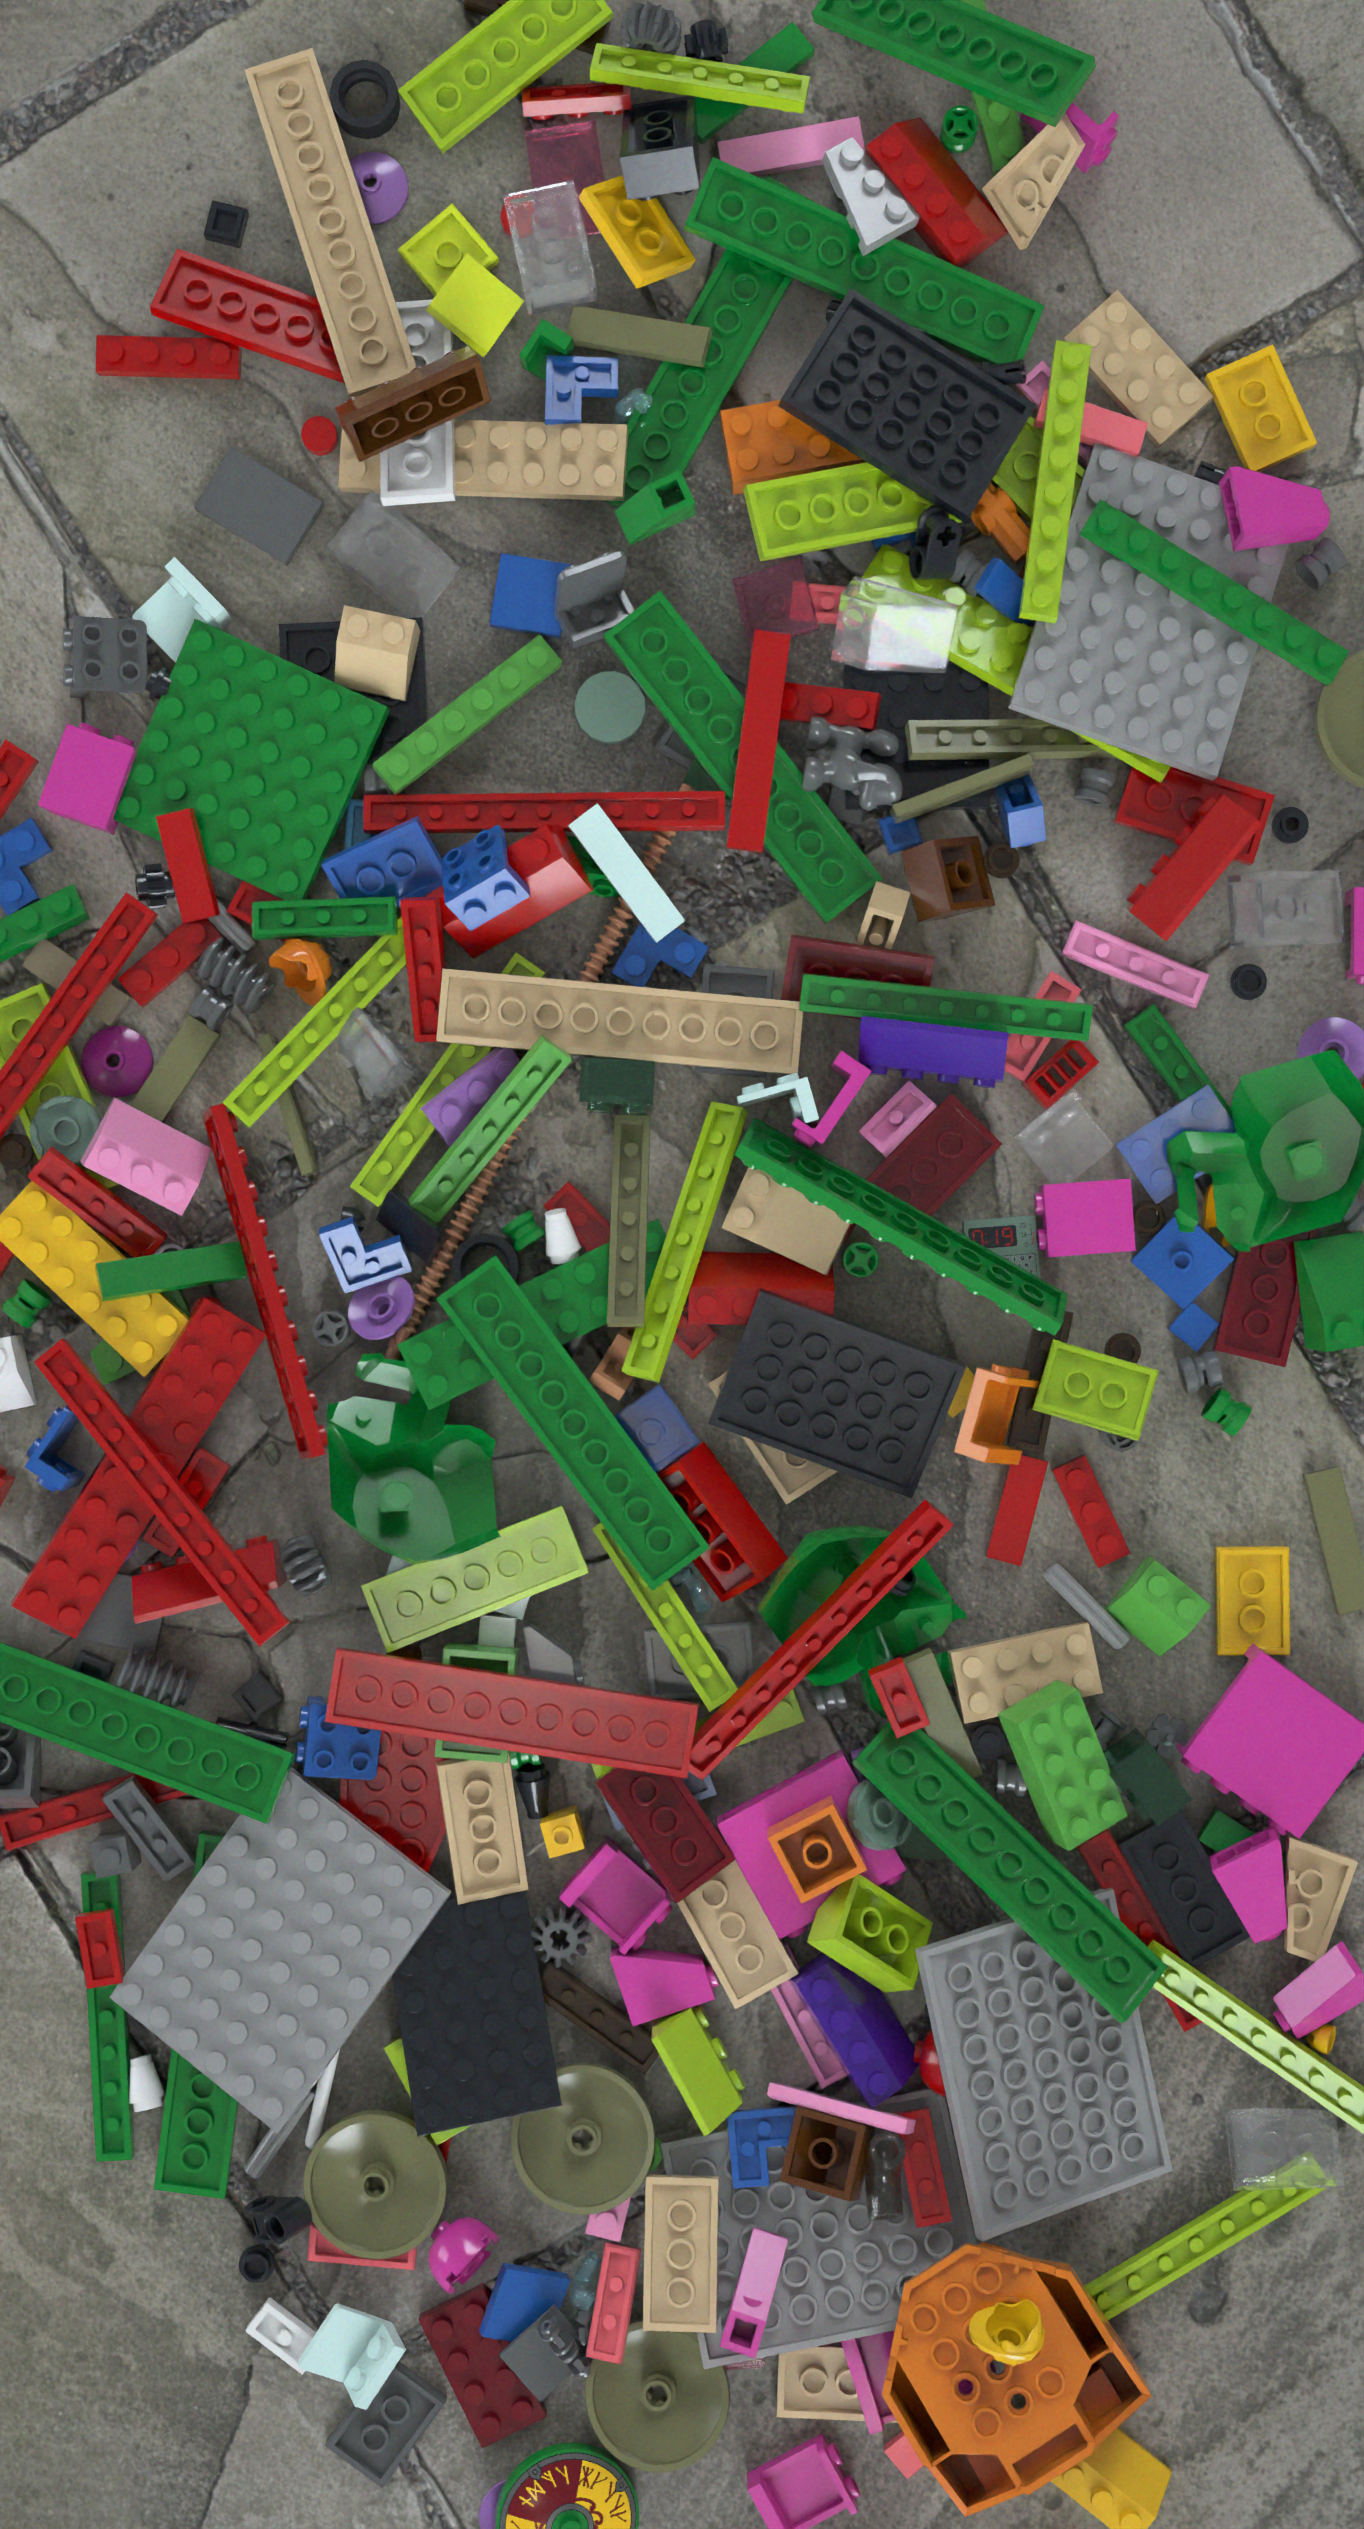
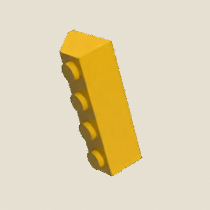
M1117 2427L1094 2448L1093 2454L1054 2478L1051 2482L1110 2529H1148L1156 2519L1172 2471Z

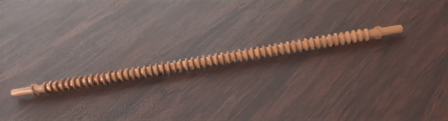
M683 783L679 791H695V789ZM676 831L652 833L654 840L647 842L649 850L642 852L644 859L640 860L650 874L657 873L655 865L662 863L660 856L661 854H667L665 846L672 844L669 839L671 836H676ZM622 897L618 898L620 905L613 907L615 915L608 917L611 921L610 924L604 925L606 932L599 934L601 942L594 944L596 951L589 953L591 961L584 963L587 967L586 970L579 972L582 976L580 981L600 982L597 977L599 974H604L603 965H609L607 957L614 955L612 951L614 946H619L617 938L624 936L621 931L623 928H628L627 919H633L631 909ZM520 1124L475 1178V1183L469 1185L471 1191L464 1193L466 1200L459 1202L461 1210L454 1212L457 1217L455 1220H450L451 1229H445L450 1237L437 1252V1256L431 1260L433 1262L432 1265L426 1266L427 1275H421L423 1283L416 1285L418 1292L414 1294L415 1305L412 1315L407 1323L388 1341L387 1345L389 1347L384 1355L385 1359L398 1360L401 1352L397 1344L408 1340L412 1333H417L415 1325L422 1323L419 1318L421 1315L427 1314L424 1308L426 1305H431L429 1298L436 1296L434 1292L435 1287H441L439 1279L445 1278L444 1270L451 1268L448 1262L450 1259L453 1260V1252L459 1247V1241H465L463 1233L470 1231L467 1227L468 1224L475 1222L472 1216L474 1213H479L478 1205L484 1204L482 1197L489 1195L487 1187L494 1185L491 1181L492 1178L499 1176L496 1170L498 1167H503L502 1159L508 1158L506 1154L507 1149H513L511 1141L518 1139L515 1135L516 1132L523 1130Z

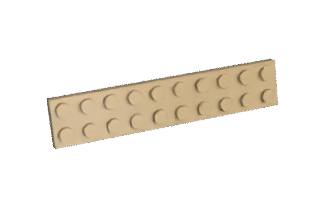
M313 48L245 69L244 71L349 397H359L376 389L383 382L393 381L410 373L411 370L416 368V364Z
M443 968L436 1041L530 1050L540 1036L543 1035L564 1051L573 1055L790 1075L798 1073L803 1011H799V1002Z

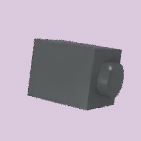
M125 1829L101 1833L90 1842L97 1879L132 1872L142 1862L138 1846Z

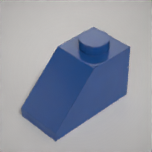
M1030 774L994 787L993 791L1002 829L1010 848L1025 847L1033 843L1045 841L1043 804Z

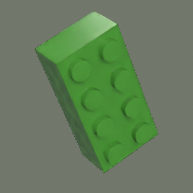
M1056 1680L998 1713L1048 1840L1070 1851L1128 1816L1079 1689Z

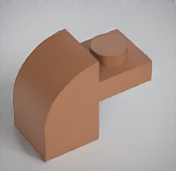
M636 1327L621 1328L588 1381L598 1387L603 1393L611 1395L617 1400L621 1399L634 1378L622 1372V1368Z

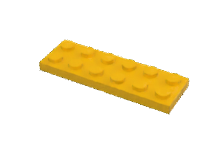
M33 1181L0 1214V1241L143 1377H147L165 1358L189 1317L163 1292L102 1302L95 1271L96 1263L127 1258L93 1226Z

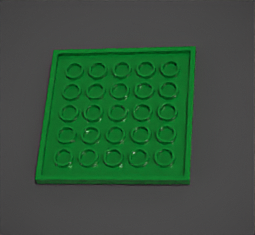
M194 619L169 677L171 683L166 695H161L138 748L114 819L162 842L156 816L193 808L207 864L281 899L306 900L391 709L200 620Z

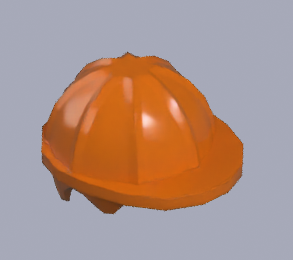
M290 938L269 957V965L283 971L285 986L288 988L294 987L307 1004L315 1006L327 994L326 982L331 975L332 964L329 959L330 955L326 953L325 948L321 944L307 939Z

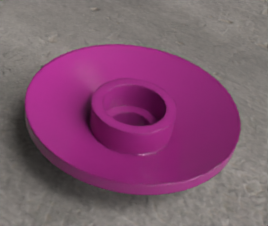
M112 1026L98 1031L88 1040L82 1053V1070L87 1082L99 1093L110 1097H126L138 1092L153 1070V1054L148 1042L138 1032L123 1026ZM113 1054H117L120 1057V1063L116 1067L109 1065V1058Z

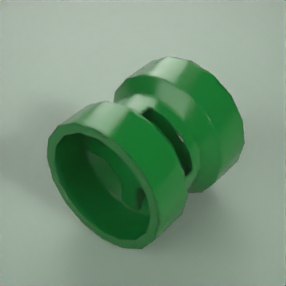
M24 1278L17 1286V1293L14 1297L7 1298L1 1305V1308L10 1318L29 1329L36 1322L37 1313L42 1309H46L53 1300L42 1288Z
M1220 1387L1205 1404L1201 1416L1209 1422L1220 1424L1222 1431L1232 1437L1243 1427L1251 1414L1252 1407L1243 1401H1235L1232 1399L1229 1391Z

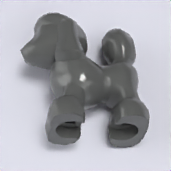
M811 717L806 749L818 751L825 746L833 747L834 751L827 760L815 757L806 758L802 790L811 792L817 790L823 783H832L842 790H849L852 794L859 795L860 806L868 811L874 809L877 805L892 806L899 803L903 793V785L900 775L896 770L887 764L864 762L860 757L864 749H869L872 753L881 757L895 755L899 749V740L895 734L882 729L864 732L858 727H840L828 723L821 717Z

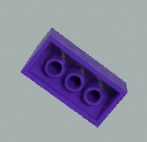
M861 1016L858 1062L870 1069V1074L887 1075V1070L902 1071L901 1077L923 1080V1074L938 1075L937 1081L942 1083L959 1084V1078L974 1080L973 1086L995 1088V1082L1003 1083L1009 1033Z
M823 1952L798 1969L799 1974L789 1979L791 1985L859 2096L873 2109L903 2088L919 2066V2063L914 2062L915 2047L879 1988Z

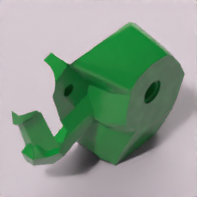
M1335 1050L1309 1055L1239 1077L1238 1084L1232 1093L1230 1107L1236 1133L1183 1131L1167 1142V1163L1177 1179L1179 1208L1174 1214L1179 1231L1183 1233L1195 1232L1194 1228L1198 1224L1194 1175L1201 1171L1210 1174L1212 1177L1217 1228L1224 1234L1227 1242L1236 1248L1238 1252H1251L1250 1247L1341 1222L1346 1215L1364 1179V1088Z
M382 1353L362 1354L360 1361L357 1363L355 1376L360 1377L364 1381L407 1390L411 1395V1399L406 1405L357 1396L334 1404L328 1402L326 1413L331 1508L362 1538L386 1553L413 1565L458 1555L501 1537L496 1525L492 1456L496 1439L491 1438L483 1430L470 1425L445 1424L452 1399L428 1410L405 1361L385 1359Z
M854 1525L833 1527L807 1533L780 1569L757 1607L758 1612L780 1643L783 1644L892 1532ZM924 1556L911 1568L916 1576L913 1590L907 1596H899L888 1592L806 1675L813 1686L838 1684L859 1672L864 1698L870 1709L884 1719L888 1718L868 1670L893 1660L894 1655L905 1654L942 1636L947 1627L957 1619L963 1618L967 1621L965 1611L959 1608L952 1600ZM942 1652L934 1655V1658L947 1686L953 1681L948 1652Z

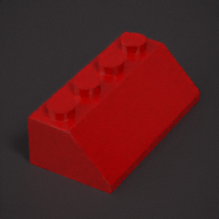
M921 117L894 123L866 145V154L920 215L914 229L937 258L964 268L1008 233L997 213Z
M1219 793L1216 798L1210 795L1197 811L1201 817L1192 828L1186 825L1173 841L1177 845L1169 856L1162 854L1150 869V872L1154 875L1145 886L1139 883L1126 899L1130 902L1126 909L1165 941L1171 937L1263 824L1224 794Z
M546 824L507 847L508 864L529 886L530 897L472 931L445 905L443 886L427 894V897H439L443 928L472 958H477L594 890L561 825Z
M702 1251L688 1293L687 1323L746 1325L760 1288L834 1315L833 1263L828 1274L824 1275L777 1253Z
M704 1441L657 1473L660 1480L710 1546L708 1550L692 1562L722 1603L765 1580L788 1559L778 1542L773 1538Z
M261 1535L245 1540L247 1546L233 1549L266 1591L277 1589L287 1581L286 1572L280 1560L277 1538L268 1540L267 1535ZM186 1554L175 1557L176 1564L163 1567L162 1562L157 1561L140 1566L141 1572L131 1577L135 1624L223 1601Z

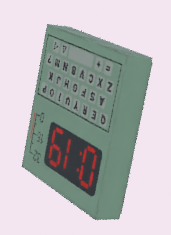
M1035 1215L962 1221L964 1236L1040 1278Z

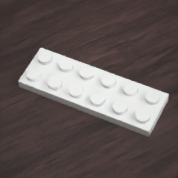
M432 300L395 302L416 367L430 364L442 358L448 352L453 351V332L426 311ZM454 419L380 453V499L383 506L455 501Z

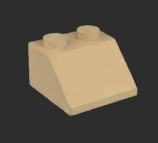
M344 605L336 641L335 683L353 691L406 701L421 632L416 620Z

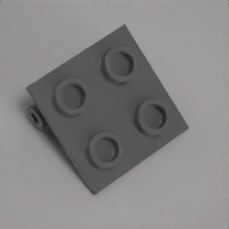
M555 2304L499 2353L502 2360L539 2402L544 2400L572 2373L574 2376L586 2378L591 2374V2360L589 2357H585L588 2344L581 2345L576 2340V2328Z

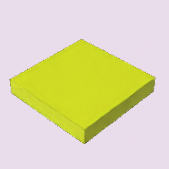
M453 203L398 249L402 259L434 296L437 295L466 253L488 271L499 263L498 256Z
M466 253L431 301L426 311L484 358L524 300Z

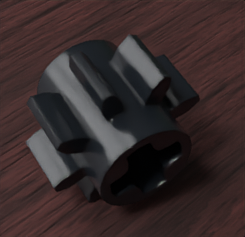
M701 20L694 23L690 27L691 34L684 35L686 57L722 62V54L729 53L726 28L717 29V24L713 20Z
M161 863L145 864L143 874H135L138 901H147L148 908H166V899L175 898L170 871L162 872Z

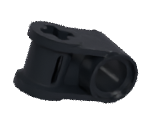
M936 505L924 509L918 518L914 545L909 558L910 573L915 580L950 579L956 569V557L962 537V529L954 519H949L948 512Z
M264 2196L244 2207L246 2215L251 2216L256 2232L253 2238L257 2245L266 2243L283 2244L312 2223V2214L309 2206L302 2198L297 2196Z

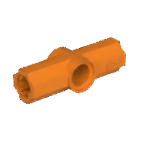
M990 482L970 518L981 533L985 536H991L1015 565L1027 557L1030 529L1016 514L1017 508L1009 495L1003 489L995 488Z

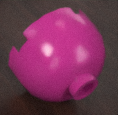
M472 2217L458 2218L451 2224L446 2220L443 2221L431 2235V2238L434 2240L429 2250L428 2259L431 2274L448 2294L455 2292L452 2284L458 2281L463 2285L478 2271L491 2254L489 2251L484 2250L491 2241L497 2245L499 2236L481 2220Z

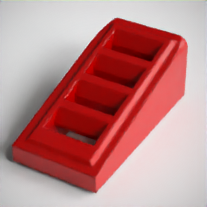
M1070 1040L1021 1084L1044 1110H1047L1092 1070L1099 1061L1081 1041ZM1072 1048L1086 1062V1065L1082 1068L1067 1053ZM1061 1058L1075 1072L1072 1077L1057 1062ZM1051 1067L1065 1081L1062 1086L1047 1072ZM1041 1076L1055 1091L1051 1096L1037 1081Z

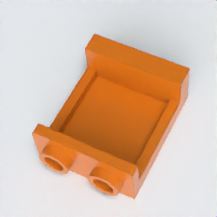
M992 1363L991 1369L977 1368L954 1452L985 1463L1019 1465L1022 1451L1006 1446L1004 1442L1020 1386L1039 1388L1040 1381L1029 1378L1030 1371L1014 1366L1006 1367Z

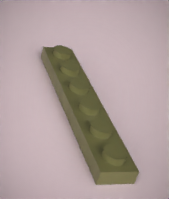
M1040 719L908 720L905 726L909 760L1016 759L1029 753L1032 759L1117 758L1074 732Z
M614 1115L607 1327H644L650 1115Z

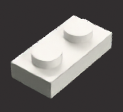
M269 2297L248 2324L245 2331L303 2375L306 2370L300 2369L297 2361L316 2332Z

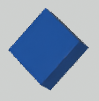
M892 816L878 820L888 856L923 844L915 817L898 824L894 823Z
M1191 1302L1178 1314L1167 1329L1194 1352H1197L1220 1324L1194 1302Z

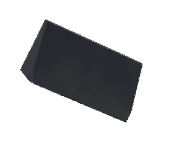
M389 1190L386 1194L376 1220L393 1235H400L402 1242L429 1264L450 1235L432 1219L411 1207L408 1199L400 1192Z

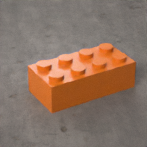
M780 400L720 411V426L733 495L743 494V488L747 484L866 463L865 460L778 407Z

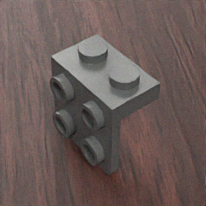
M623 551L604 553L593 561L582 565H571L558 575L554 616L572 649L603 638L607 631L634 611L623 590L627 561Z
M73 616L69 629L63 628L62 633L63 651H69V665L64 664L63 685L70 687V698H85L88 691L145 692L148 681L146 624L142 620Z

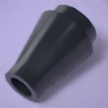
M531 1763L523 1764L520 1769H517L518 1775L515 1776V1782L527 1810V1817L529 1819L544 1818L549 1814L550 1772L546 1770L544 1763L538 1766H534Z

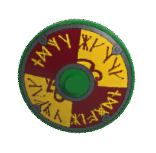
M575 2442L545 2447L523 2460L504 2483L495 2510V2529H638L639 2506L636 2492L623 2466L604 2450L592 2445Z

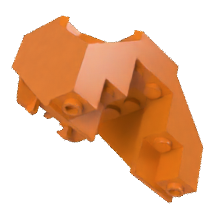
M967 2242L904 2284L882 2396L922 2465L929 2469L965 2517L1019 2495H1030L1093 2454L1096 2446L1152 2396L1146 2379L1126 2346L1070 2264L1028 2257L990 2243L982 2242L979 2245ZM1023 2299H1028L1040 2311L1042 2327L1045 2330L1043 2347L1032 2360L1015 2366L1005 2364V2369L1002 2373H994L990 2368V2363L994 2360V2357L976 2346L969 2335L970 2320L976 2312L993 2307L998 2302L1016 2304ZM964 2379L971 2381L973 2384L972 2392L963 2394L958 2387L960 2381ZM1015 2394L1023 2395L1026 2399L1024 2407L1015 2408L1011 2404L1012 2396Z

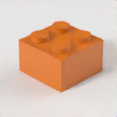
M831 1795L767 1828V1838L801 1904L867 1871L865 1859Z

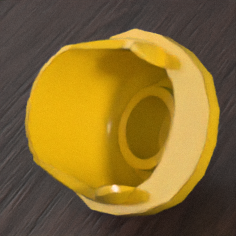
M1023 2299L1016 2304L998 2302L993 2307L976 2312L970 2320L969 2335L973 2343L982 2351L991 2354L996 2361L1015 2366L1032 2360L1043 2347L1045 2330L1042 2327L1040 2311L1028 2299Z

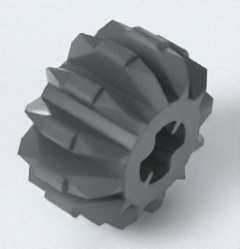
M649 1L645 5L639 2L634 3L633 7L627 8L626 15L622 19L621 44L626 48L675 55L682 38L680 36L682 21L674 16V11L665 10L661 4L656 6Z
M311 1535L296 1536L279 1547L280 1560L284 1570L299 1595L302 1597L311 1594L315 1595L332 1584V1575L327 1561Z
M561 1904L559 1913H556L552 1906H548L546 1908L547 1917L537 1915L535 1923L538 1927L532 1928L530 1932L531 1937L537 1939L534 1943V1951L545 1950L541 1961L546 1963L551 1956L555 1957L554 1964L557 1968L561 1967L563 1958H566L570 1965H574L576 1963L575 1954L585 1956L587 1948L584 1944L590 1943L592 1937L590 1933L585 1932L589 1927L588 1919L577 1921L581 1911L576 1908L569 1915L566 1913V1904ZM555 1930H557L558 1934L560 1930L566 1931V1941L564 1937H562V1941L556 1940L554 1938Z

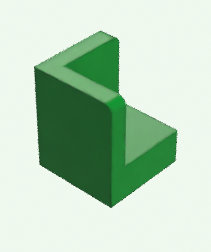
M542 318L519 355L522 368L546 383V355L572 356L575 351L573 337Z

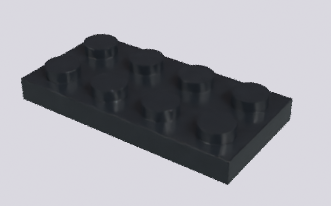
M1180 1807L1117 1841L1124 1857L1186 1963L1196 1968L1250 1937L1215 1877L1210 1859Z

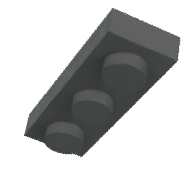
M135 1775L104 1793L103 1802L164 1882L195 1864L196 1856Z

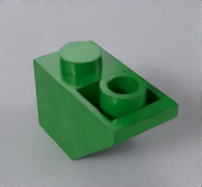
M678 470L643 487L617 508L614 513L629 546L695 516V501L681 471Z

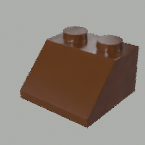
M978 836L935 839L901 852L904 872L908 879L918 922L941 920L995 906L988 873L983 865V853Z
M797 2106L780 2181L846 2201L859 2200L875 2127Z

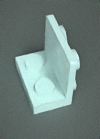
M174 557L165 566V569L172 577L133 614L132 618L134 620H142L146 624L147 634L176 663L194 619L200 620L221 631L233 619L226 609Z
M798 1073L777 1078V1085L764 1089L763 1083H758L742 1088L743 1095L737 1096L738 1106L744 1107L794 1093L795 1097H791L789 1100L794 1120L795 1118L801 1119L806 1125H812L819 1121L808 1077L799 1079Z
M337 2303L333 2306L297 2363L300 2369L344 2383L354 2406L367 2410L406 2351V2348L392 2322Z

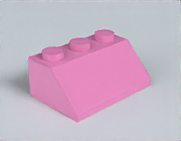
M114 1097L80 1162L92 1171L182 1216L200 1183L212 1148Z

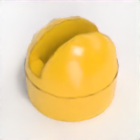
M1326 2023L1310 2032V2035L1307 2036V2042L1311 2048L1329 2055L1336 2038V2026Z

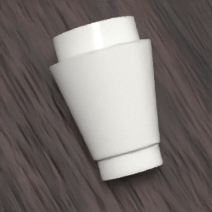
M558 1208L545 1212L546 1256L550 1257L551 1263L564 1264L579 1257L578 1250L581 1249V1246L566 1213V1209Z
M151 2054L130 2059L129 2104H133L134 2112L162 2106V2096L165 2093Z

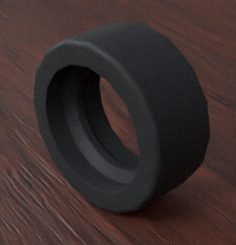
M359 60L350 62L338 71L332 80L329 94L335 118L343 130L353 137L372 139L390 131L398 120L401 107L396 82L388 69L377 62ZM366 81L378 83L382 86L386 93V104L379 113L367 118L354 117L349 114L345 108L344 98L351 87Z
M489 1233L472 1235L463 1241L455 1251L451 1265L455 1283L467 1276L465 1269L466 1260L472 1251L482 1246L495 1247L501 1251L507 1260L508 1273L516 1284L519 1281L521 1272L519 1254L513 1248V1244L502 1236Z

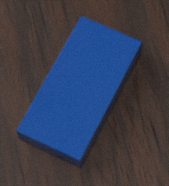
M992 558L975 585L974 590L997 611L1015 623H1024L1028 626L1032 623L1033 620L1019 618L1023 580L1000 558Z

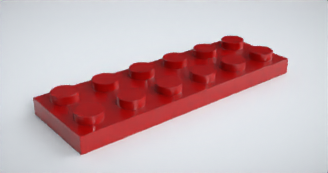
M177 248L150 305L151 315L345 384L318 298Z

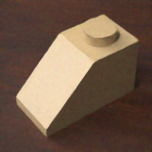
M876 881L855 944L892 950L910 892Z

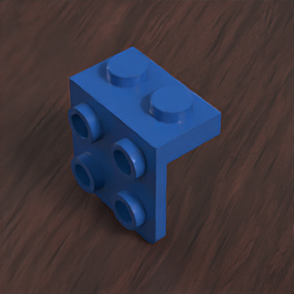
M499 825L489 830L481 831L474 839L459 848L451 849L442 859L445 905L470 931L530 897L529 886L508 864L505 831Z
M68 1405L63 1409L58 1407L47 1422V1426L50 1429L43 1439L37 1438L26 1454L30 1459L24 1467L39 1476L37 1482L53 1492H56L57 1489L63 1491L79 1486L86 1475L57 1455L79 1421Z
M308 1696L307 1706H301L299 1713V1728H304L303 1742H297L295 1763L301 1764L303 1776L361 1780L374 1779L377 1774L381 1731L325 1722L327 1704H325L322 1697Z

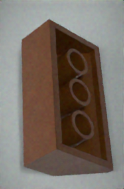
M466 346L460 350L450 351L442 358L430 364L418 366L411 370L410 373L393 381L383 382L376 389L359 397H351L343 404L335 407V410L358 461L362 462L490 402L491 398L480 359L469 346Z

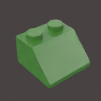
M1147 1555L1104 1609L1122 1627L1158 1656H1161L1186 1637L1212 1605L1155 1559Z

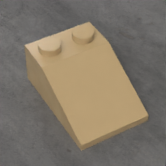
M748 1167L721 1228L827 1275L850 1223L841 1220L836 1212L824 1205L818 1206L809 1202L804 1194L794 1188H786L779 1185L773 1180L772 1176L762 1170Z

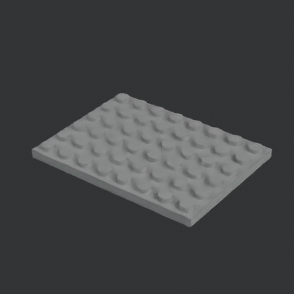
M1095 442L1091 448L1071 510L1058 618L1055 623L1035 622L1008 708L1214 781L1219 773L1258 643L1079 535L1101 499L1270 603L1289 543L1233 551L1219 485L1140 456L1135 457Z
M291 1767L270 1823L265 1824L242 1814L239 1815L123 1977V1983L118 1984L110 1998L278 2134L283 2130L452 1892Z
M1107 1888L1092 1891L1091 1893L1120 1920L1114 1889ZM1012 1918L915 1949L976 2238L983 2242L1173 2171L1138 2007L1126 2022L1119 2023Z
M926 2087L893 2094L874 2107V2109L889 2113L929 2107L952 2221L916 2228L898 2136L893 2131L875 2127L860 2199L855 2201L842 2200L780 2181L787 2146L767 2148L769 2186L733 2189L728 2128L712 2131L706 2136L702 2133L661 2143L666 2175L719 2176L716 2333L697 2332L704 2369L754 2359L720 2347L721 2334L753 2227L788 2238L776 2288L755 2359L895 2331L905 2282L968 2242L976 2245L945 2097L932 2092ZM864 2101L853 2102L856 2104L870 2107Z

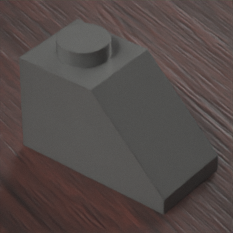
M534 1622L525 1623L523 1632L531 1677L579 1685V1682H583L584 1671L582 1661H575L574 1651Z

